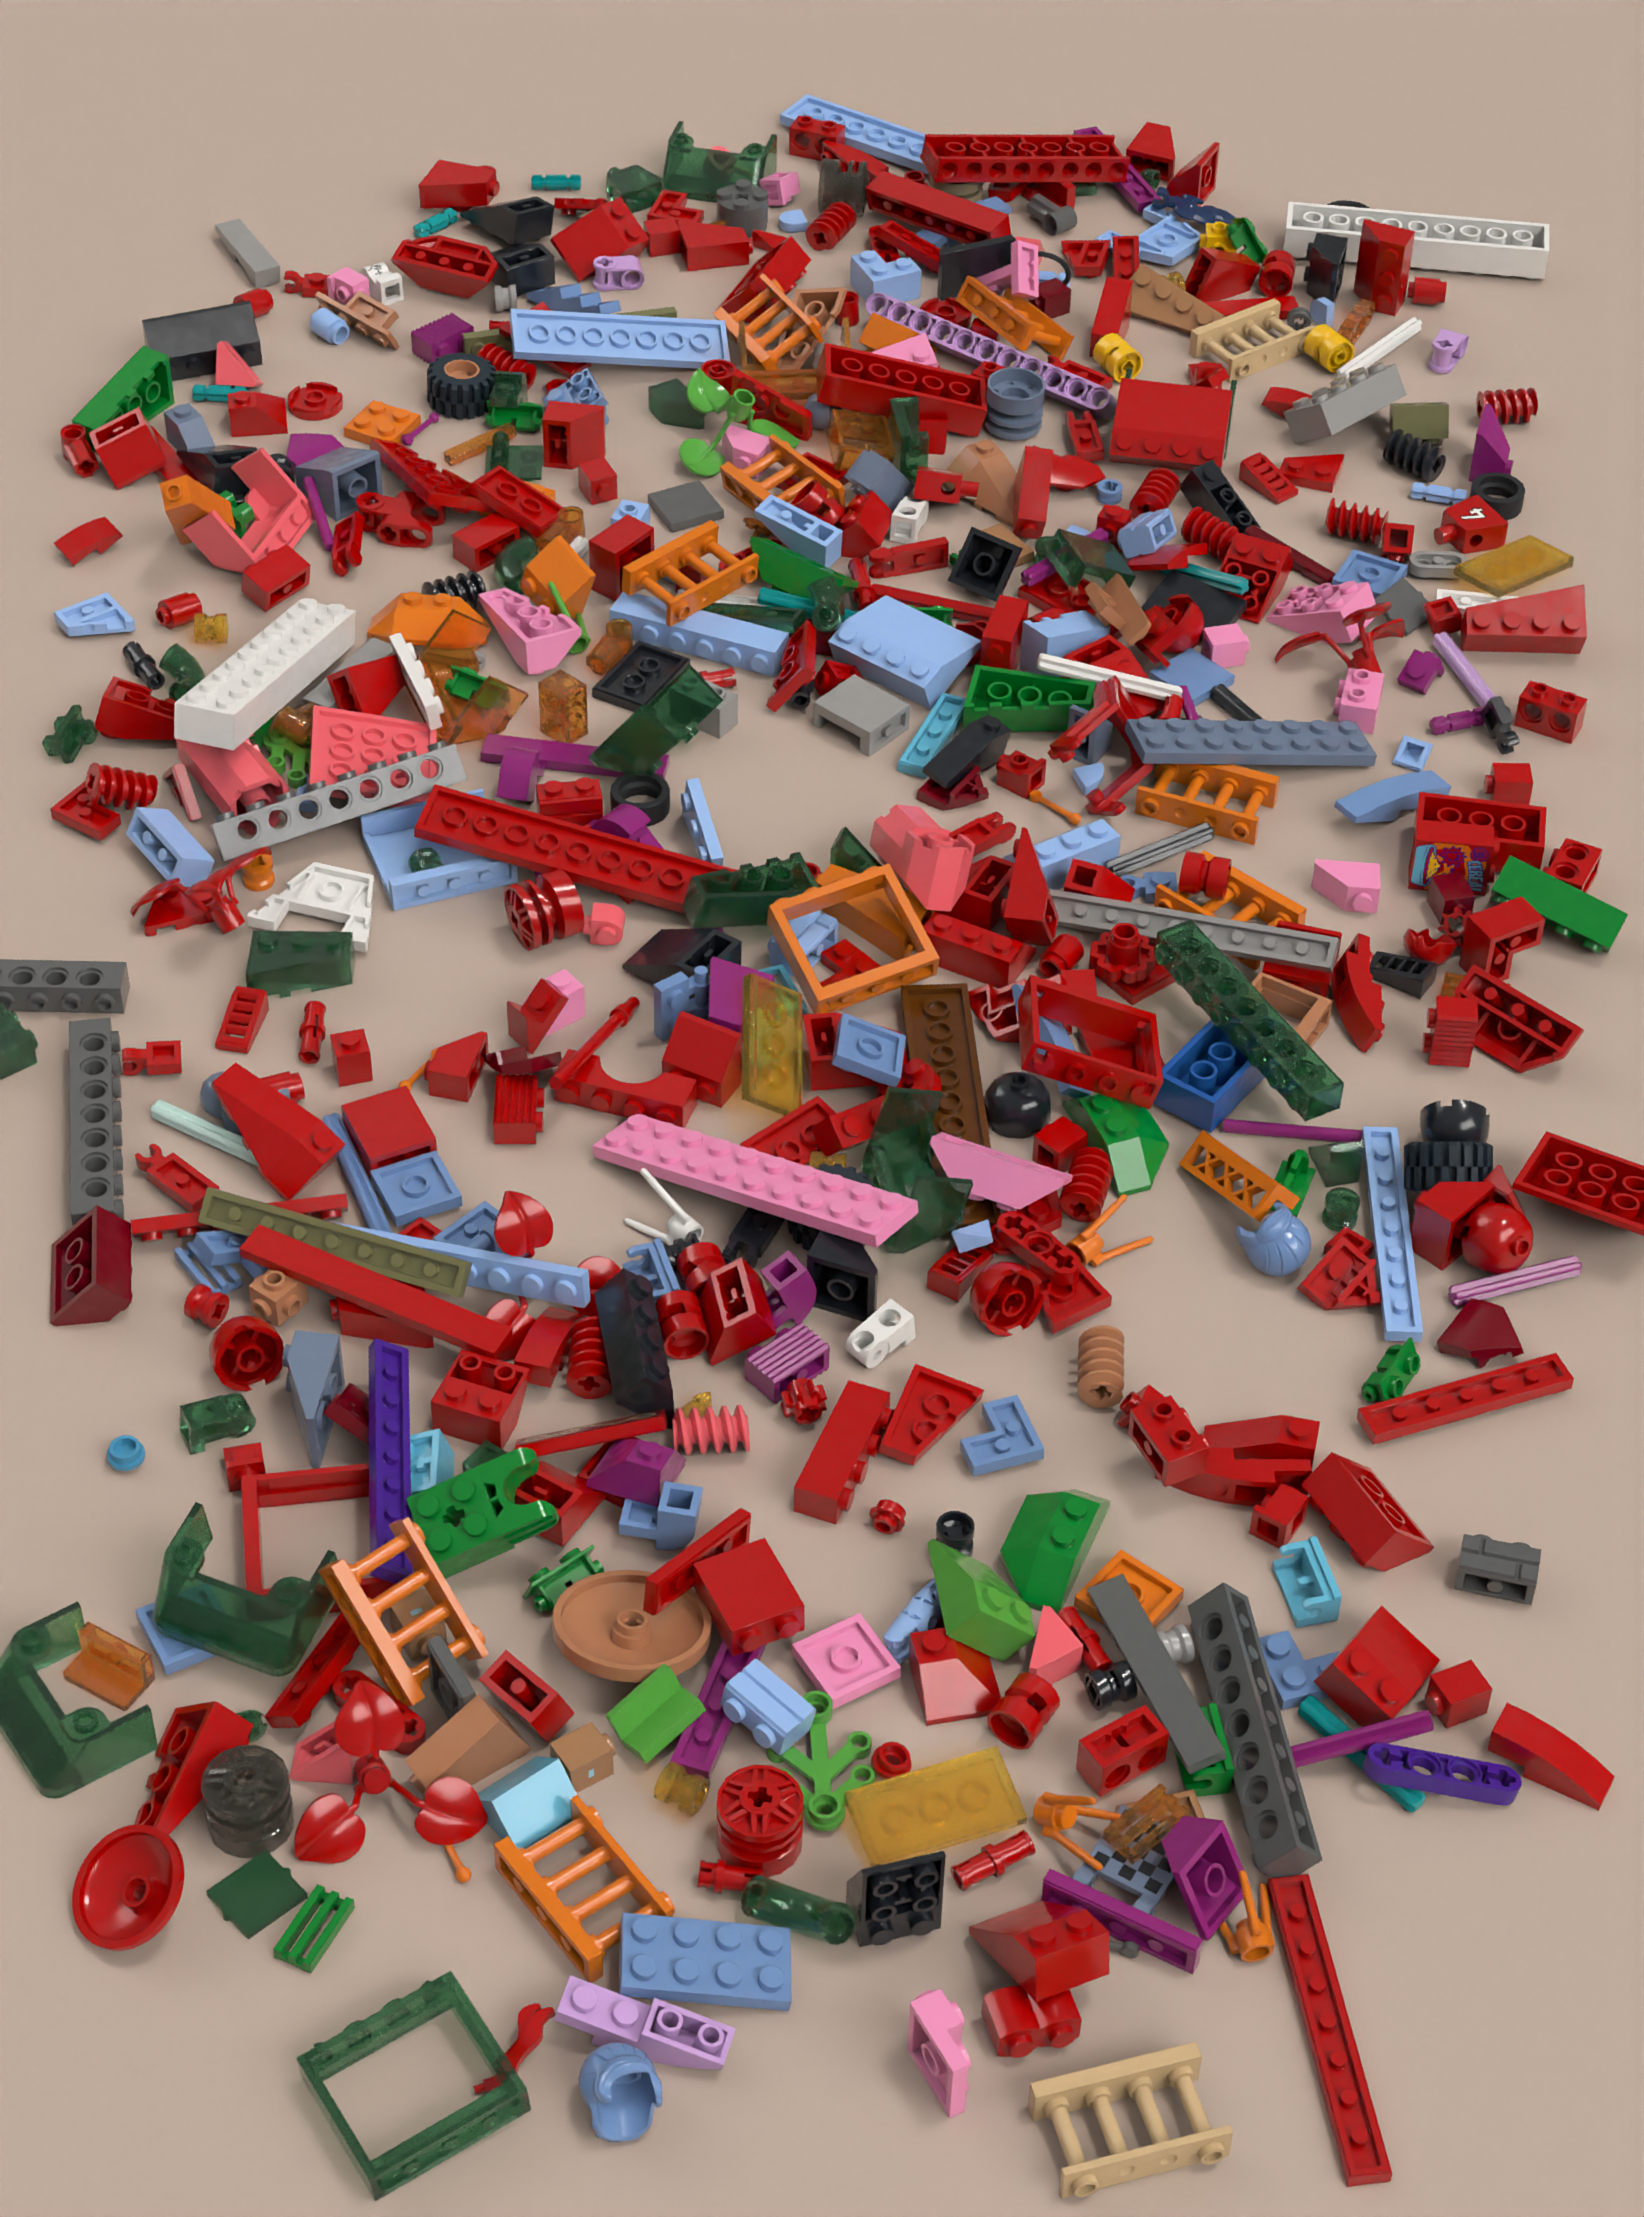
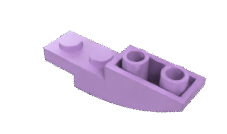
M571 1975L554 2017L555 2021L594 2035L591 2044L601 2047L609 2043H626L634 2046V2049H641L652 2062L696 2069L722 2070L736 2028L660 1999L654 1998L650 2006Z

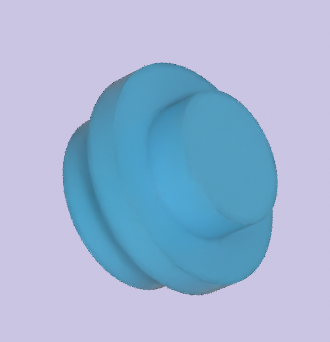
M130 1435L115 1438L107 1450L109 1465L119 1471L133 1470L139 1467L145 1459L144 1446L137 1438Z

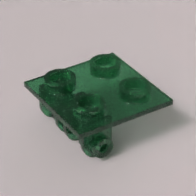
M498 431L493 435L492 445H487L485 474L500 465L523 481L541 480L543 446L509 445V437L505 432Z

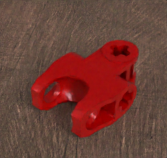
M401 491L396 497L385 496L376 492H366L356 498V507L365 517L363 531L377 533L378 538L382 542L393 546L413 548L431 546L433 542V527L431 526H439L446 520V506H443L441 510L435 509L439 515L437 517L425 514L424 508L428 506H426V502L416 496L415 492ZM412 531H421L426 539H418L413 535Z

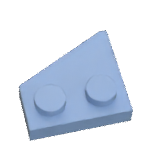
M108 592L54 612L55 622L69 637L132 632L136 630L134 619Z

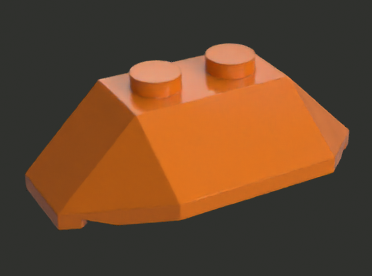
M419 592L400 593L373 616L367 635L368 638L373 637L391 643L389 636L401 633L405 642H411L412 645L463 647L475 643L476 645H486L491 629L490 624L461 597L450 596L445 593L425 595Z

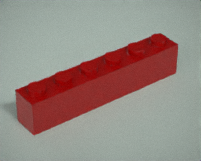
M886 171L879 174L865 188L868 209L965 244L1011 235L1008 214Z

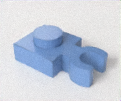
M1143 872V878L1133 875L1121 876L1122 880L1135 888L1132 900L1144 897L1145 903H1154L1156 886L1158 884H1162L1174 892L1178 890L1175 872Z

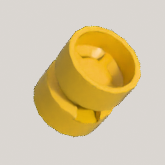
M1320 324L1314 327L1306 336L1303 347L1306 354L1331 373H1337L1338 368L1353 359L1355 352L1354 345L1327 324Z
M1110 333L1102 337L1093 350L1095 362L1119 383H1121V378L1134 379L1143 366L1141 354L1116 333Z

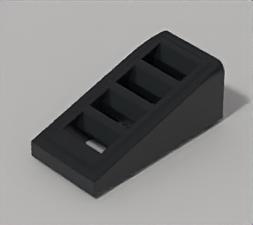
M1377 951L1370 963V974L1373 975V979L1421 999L1435 981L1438 964L1428 960ZM1379 963L1384 965L1382 968L1376 967Z

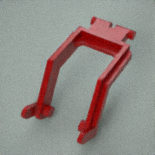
M1115 675L1107 681L1103 680L1096 685L1097 690L1093 691L1094 707L1050 744L1051 749L1047 752L1052 760L1060 759L1062 763L1070 761L1075 756L1073 750L1081 745V741L1108 717L1130 748L1132 766L1102 792L1099 788H1096L1087 794L1086 798L1089 801L1085 806L1087 812L1102 816H1118L1124 812L1126 806L1118 800L1154 770L1153 765L1155 764L1142 763L1124 730L1127 719H1140L1143 715L1135 703L1132 702L1131 697Z

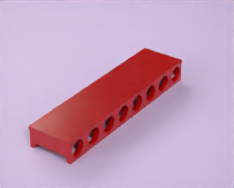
M925 134L922 154H920L921 161L935 183L1127 182V172L1130 163V157L1123 156L1114 144V135Z

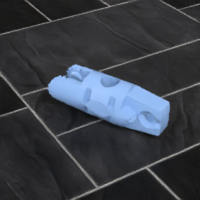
M932 1579L910 1600L887 1629L888 1631L883 1635L884 1643L886 1646H889L888 1651L898 1664H902L908 1659L910 1633L932 1630L943 1617L935 1579Z

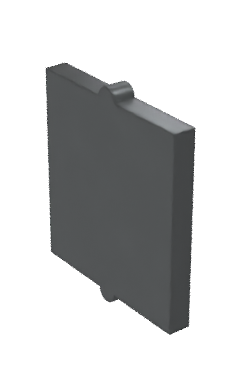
M1404 577L1375 599L1376 604L1391 602V609L1383 615L1386 617L1387 622L1402 618L1405 623V636H1408L1427 621L1423 604L1429 601L1423 597L1421 591L1418 592Z

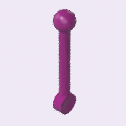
M430 413L429 419L413 432L403 434L401 437L402 443L404 445H411L415 436L431 423L439 421L438 413Z

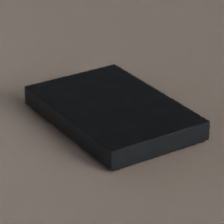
M1007 235L940 249L938 298L941 301L946 300L948 297L956 298L967 276L978 278L1011 264V243L1016 241L1014 236Z
M1173 569L1141 607L1144 612L1151 609L1154 605L1157 607L1160 605L1164 609L1170 604L1167 599L1175 595L1187 594L1202 611L1204 628L1235 624L1248 608L1246 600ZM1203 632L1201 637L1199 638V641H1202Z
M638 641L592 688V697L645 716L666 694L670 687L673 686V679L681 678L690 668V659Z

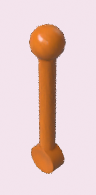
M1033 790L1030 792L1031 802L1044 804L1068 818L1069 822L1073 825L1081 822V816L1078 813H1070L1042 797L1041 791Z
M437 1048L431 1051V1058L428 1060L432 1061ZM426 1062L408 1080L401 1081L398 1088L407 1086L410 1091L411 1085L424 1074Z
M443 1845L457 1870L455 1873L456 1879L461 1883L468 1882L472 1876L471 1870L463 1866L453 1845Z

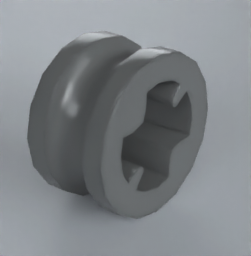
M1303 307L1293 308L1287 314V325L1296 331L1311 326L1310 312ZM1300 318L1301 321L1303 318L1304 323L1298 324V321L1295 323L1294 319Z

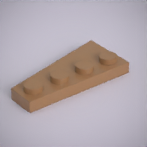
M1144 264L1129 279L1133 280L1131 316L1140 319L1143 317L1155 321L1156 324L1164 327L1168 325L1191 335V330L1225 317Z

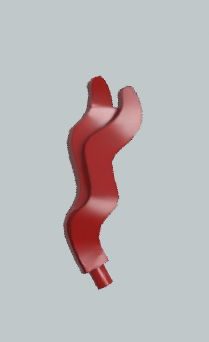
M534 2003L521 2009L517 2021V2040L502 2056L499 2072L490 2078L483 2079L484 2083L473 2086L476 2095L486 2092L488 2095L507 2088L514 2083L521 2063L541 2043L544 2025L555 2016L553 2007L541 2009L539 2003Z

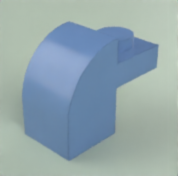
M665 1481L658 1508L625 1498L618 1534L656 1540V1550H675L686 1546L695 1535L702 1506L703 1487Z

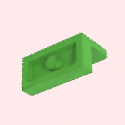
M662 1664L610 1710L606 1718L624 1748L647 1764L703 1714L706 1709L700 1699L681 1686L672 1669L668 1665Z

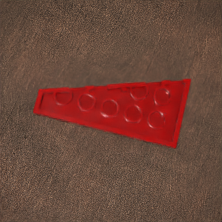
M371 439L369 449L378 451L380 453V461L384 462L387 465V469L393 471L398 479L403 480L406 483V487L412 489L417 497L423 499L426 502V506L438 510L443 509V506L452 507L453 510L461 513H469L470 510L488 513L496 512V510L467 492L470 486L469 481L447 469H442L441 473L436 470V463L419 458L418 453L398 442Z

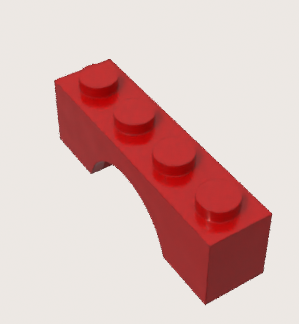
M568 1049L555 1073L577 1052L576 1050ZM592 1055L560 1089L554 1090V1100L626 1118L636 1114H643L647 1117L685 1128L697 1106V1080L664 1072L657 1078L647 1082L625 1083L615 1080L606 1074L601 1066L600 1056Z

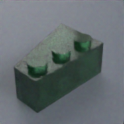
M253 931L246 969L247 987L265 990L268 996L279 994L280 998L291 996L290 991L310 988L311 992L353 984L356 962L353 932Z

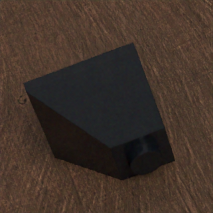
M971 527L948 581L997 602L999 595L1003 594L1023 548Z

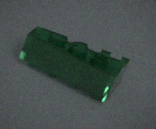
M796 852L790 854L789 859L782 861L778 857L767 859L764 865L756 867L749 863L740 865L739 870L734 872L723 869L693 876L690 878L682 908L692 928L767 926L769 905L780 898L797 896L811 887H818L801 853Z

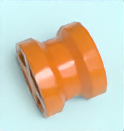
M258 855L254 860L241 868L244 873L242 876L243 885L246 889L259 892L265 891L274 885L273 859L270 855Z

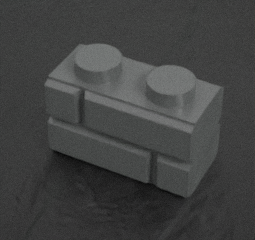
M1464 1534L1454 1589L1532 1605L1542 1549L1532 1548L1523 1542L1507 1543L1492 1540L1489 1536L1483 1534L1474 1536Z

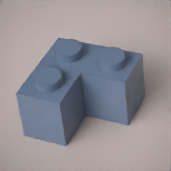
M864 449L844 476L852 484L850 489L855 494L863 496L870 490H873L893 512L905 496H908L915 487L893 464L871 449L869 452Z

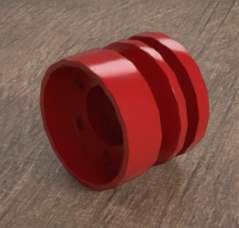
M558 868L536 876L535 883L527 879L520 882V884L515 883L505 887L504 905L507 918L517 940L526 950L531 951L539 948L540 945L550 944L553 937L561 940L583 932L585 924L582 903L571 878L562 869Z
M751 1765L740 1768L725 1778L717 1794L716 1833L717 1848L721 1859L726 1860V1864L758 1869L763 1868L762 1878L781 1874L794 1865L802 1852L804 1796L799 1783L788 1772L770 1765Z

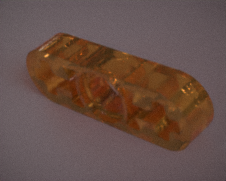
M1361 298L1340 326L1338 334L1354 345L1371 322L1375 302Z

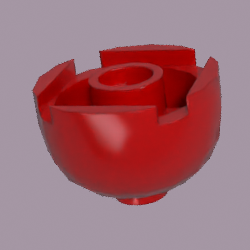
M1179 594L1167 599L1170 602L1169 605L1164 609L1159 605L1158 608L1183 632L1163 651L1169 654H1177L1190 648L1193 649L1198 644L1204 629V617L1198 605L1189 595Z
M1492 1201L1477 1207L1468 1218L1466 1226L1470 1227L1468 1237H1462L1461 1245L1464 1258L1470 1266L1489 1274H1502L1515 1271L1528 1259L1533 1247L1534 1234L1531 1224L1522 1212L1507 1204Z
M1003 1261L991 1264L979 1273L971 1287L970 1304L977 1320L995 1335L1011 1336L1013 1334L1008 1332V1330L1019 1325L1024 1330L1038 1316L1044 1301V1294L1040 1292L1039 1285L1042 1282L1033 1272L1018 1263Z
M248 1315L234 1317L221 1324L214 1333L209 1346L210 1363L222 1384L232 1390L248 1392L253 1390L248 1385L265 1380V1385H267L281 1372L283 1368V1341L276 1329L260 1317Z

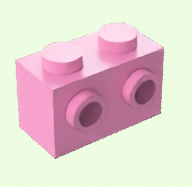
M1348 668L1346 680L1340 679L1334 703L1333 715L1338 716V722L1347 720L1357 723L1363 733L1373 734L1381 700L1384 673Z

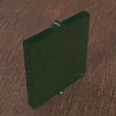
M264 1850L206 1891L207 1896L222 1911L223 1919L231 1921L248 1940L308 1898L307 1892L291 1876L290 1868H283L267 1850Z

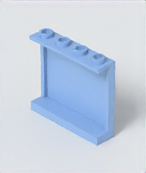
M483 788L464 792L484 798ZM427 801L360 816L362 841L394 911L518 883L516 865L414 837L416 823Z

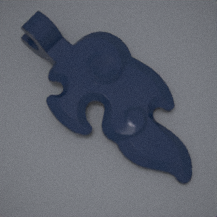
M1158 187L1156 194L1164 199L1157 200L1153 198L1152 207L1160 210L1170 207L1173 208L1174 213L1186 220H1194L1203 225L1215 222L1230 224L1232 223L1231 219L1236 218L1229 212L1214 206L1205 205L1199 207L1195 205L1204 204V201L1195 196L1182 194V198L1171 196L1164 187Z

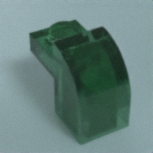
M495 371V384L490 394V406L518 408L519 403L528 402L527 378L524 372Z

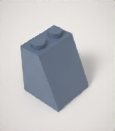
M340 447L295 467L298 489L308 499L303 479L308 476L313 477L325 513L336 522L358 511L356 498L360 494L376 492L383 495L380 453L376 450Z

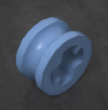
M1114 479L1100 481L1097 487V500L1107 505L1120 503L1123 485Z

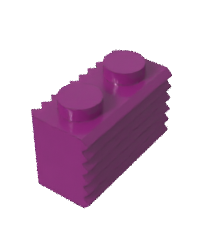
M452 312L449 315L446 314L445 317L442 316L437 321L434 320L432 323L429 322L428 325L425 324L424 327L421 326L420 329L412 330V352L417 357H420V359H423L424 362L426 361L427 364L435 361L438 357H444L446 354L460 353L463 351L462 333L474 332V326Z
M803 1322L798 1323L791 1329L784 1328L777 1333L773 1341L763 1347L757 1346L748 1353L745 1358V1379L774 1404H777L779 1400H783L781 1392L786 1391V1387L791 1381L798 1378H816L818 1374L821 1375L823 1371H827L829 1368L830 1347L817 1334L815 1335L813 1330L810 1331L808 1326H804Z

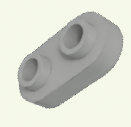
M1416 551L1409 557L1408 570L1415 577L1421 579L1429 577L1453 580L1465 575L1468 560L1458 552Z

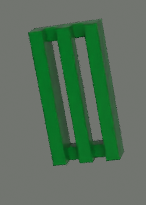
M317 1884L274 1947V1957L312 1973L354 1910V1899L346 1896L343 1900L338 1892L332 1890L329 1894L325 1892L324 1886ZM333 1908L337 1909L306 1958H302L301 1955L311 1940L318 1934L321 1925ZM317 1911V1913L315 1914V1916L313 1917V1919L311 1920V1922L309 1923V1925L307 1926V1928L305 1929V1931L303 1932V1934L301 1935V1937L299 1938L291 1952H289L294 1943L296 1942V1940L298 1939V1937L300 1936V1934L302 1933V1931L304 1930V1928L306 1927V1925L308 1924V1922L310 1921V1919L312 1918V1916L314 1915V1913Z

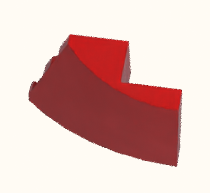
M1061 974L1046 979L1067 986L1066 979ZM1025 979L996 990L990 984H986L968 991L970 1007L997 1041L1020 1043L1018 1014L1011 986L1014 984L1025 986L1027 982ZM1037 989V992L1041 995L1043 990ZM1062 1023L1068 1035H1072V1026Z

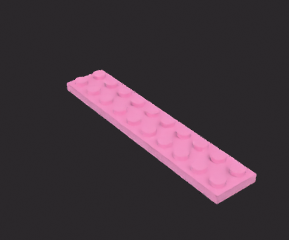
M643 1114L630 1116L625 1122L592 1145L594 1158L638 1172L645 1168L654 1177L875 1248L880 1246L919 1213L918 1201L902 1196L899 1193L885 1191L870 1184L843 1178L840 1175L827 1173L782 1157L759 1152L753 1148L743 1147L698 1131L675 1126L672 1123L659 1121Z

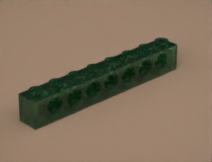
M1192 920L1157 932L1154 956L1158 964L1163 966L1173 976L1175 982L1185 989L1192 997L1193 1002L1206 1012L1212 1023L1228 1036L1232 1045L1238 1047L1248 1058L1249 1063L1260 1071L1267 1079L1269 1085L1281 1094L1292 1110L1296 1111L1306 1122L1340 1108L1344 1082Z

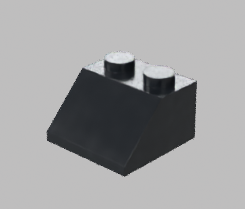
M1317 233L1314 242H1309L1306 258L1310 259V266L1306 265L1303 281L1307 282L1306 293L1313 299L1325 297L1334 304L1336 303L1343 281L1348 238Z
M820 1230L807 1254V1270L815 1283L817 1292L813 1307L864 1322L877 1309L878 1269L862 1243Z

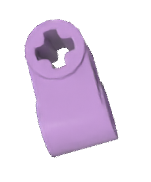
M599 256L593 261V267L596 269L593 287L596 290L605 292L611 290H635L644 283L645 278L641 263L635 256Z
M1442 328L1432 343L1434 353L1429 361V369L1440 374L1450 373L1457 362L1463 358L1469 336Z

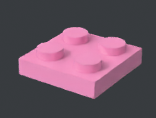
M861 1613L792 1644V1655L818 1691H822L831 1697L833 1709L901 1677L900 1665Z

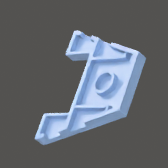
M1152 204L1143 209V218L1155 223V225L1138 235L1139 259L1173 266L1199 249L1200 233L1186 222L1181 224L1176 219V214L1172 210L1167 212L1164 209H1155L1152 207ZM1108 230L1095 238V240H1111V252L1113 253V236L1123 235Z

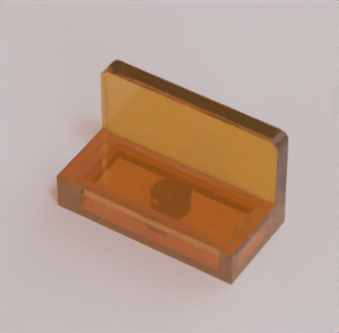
M88 1621L78 1631L82 1652L63 1671L64 1679L114 1707L127 1711L156 1679L151 1654Z

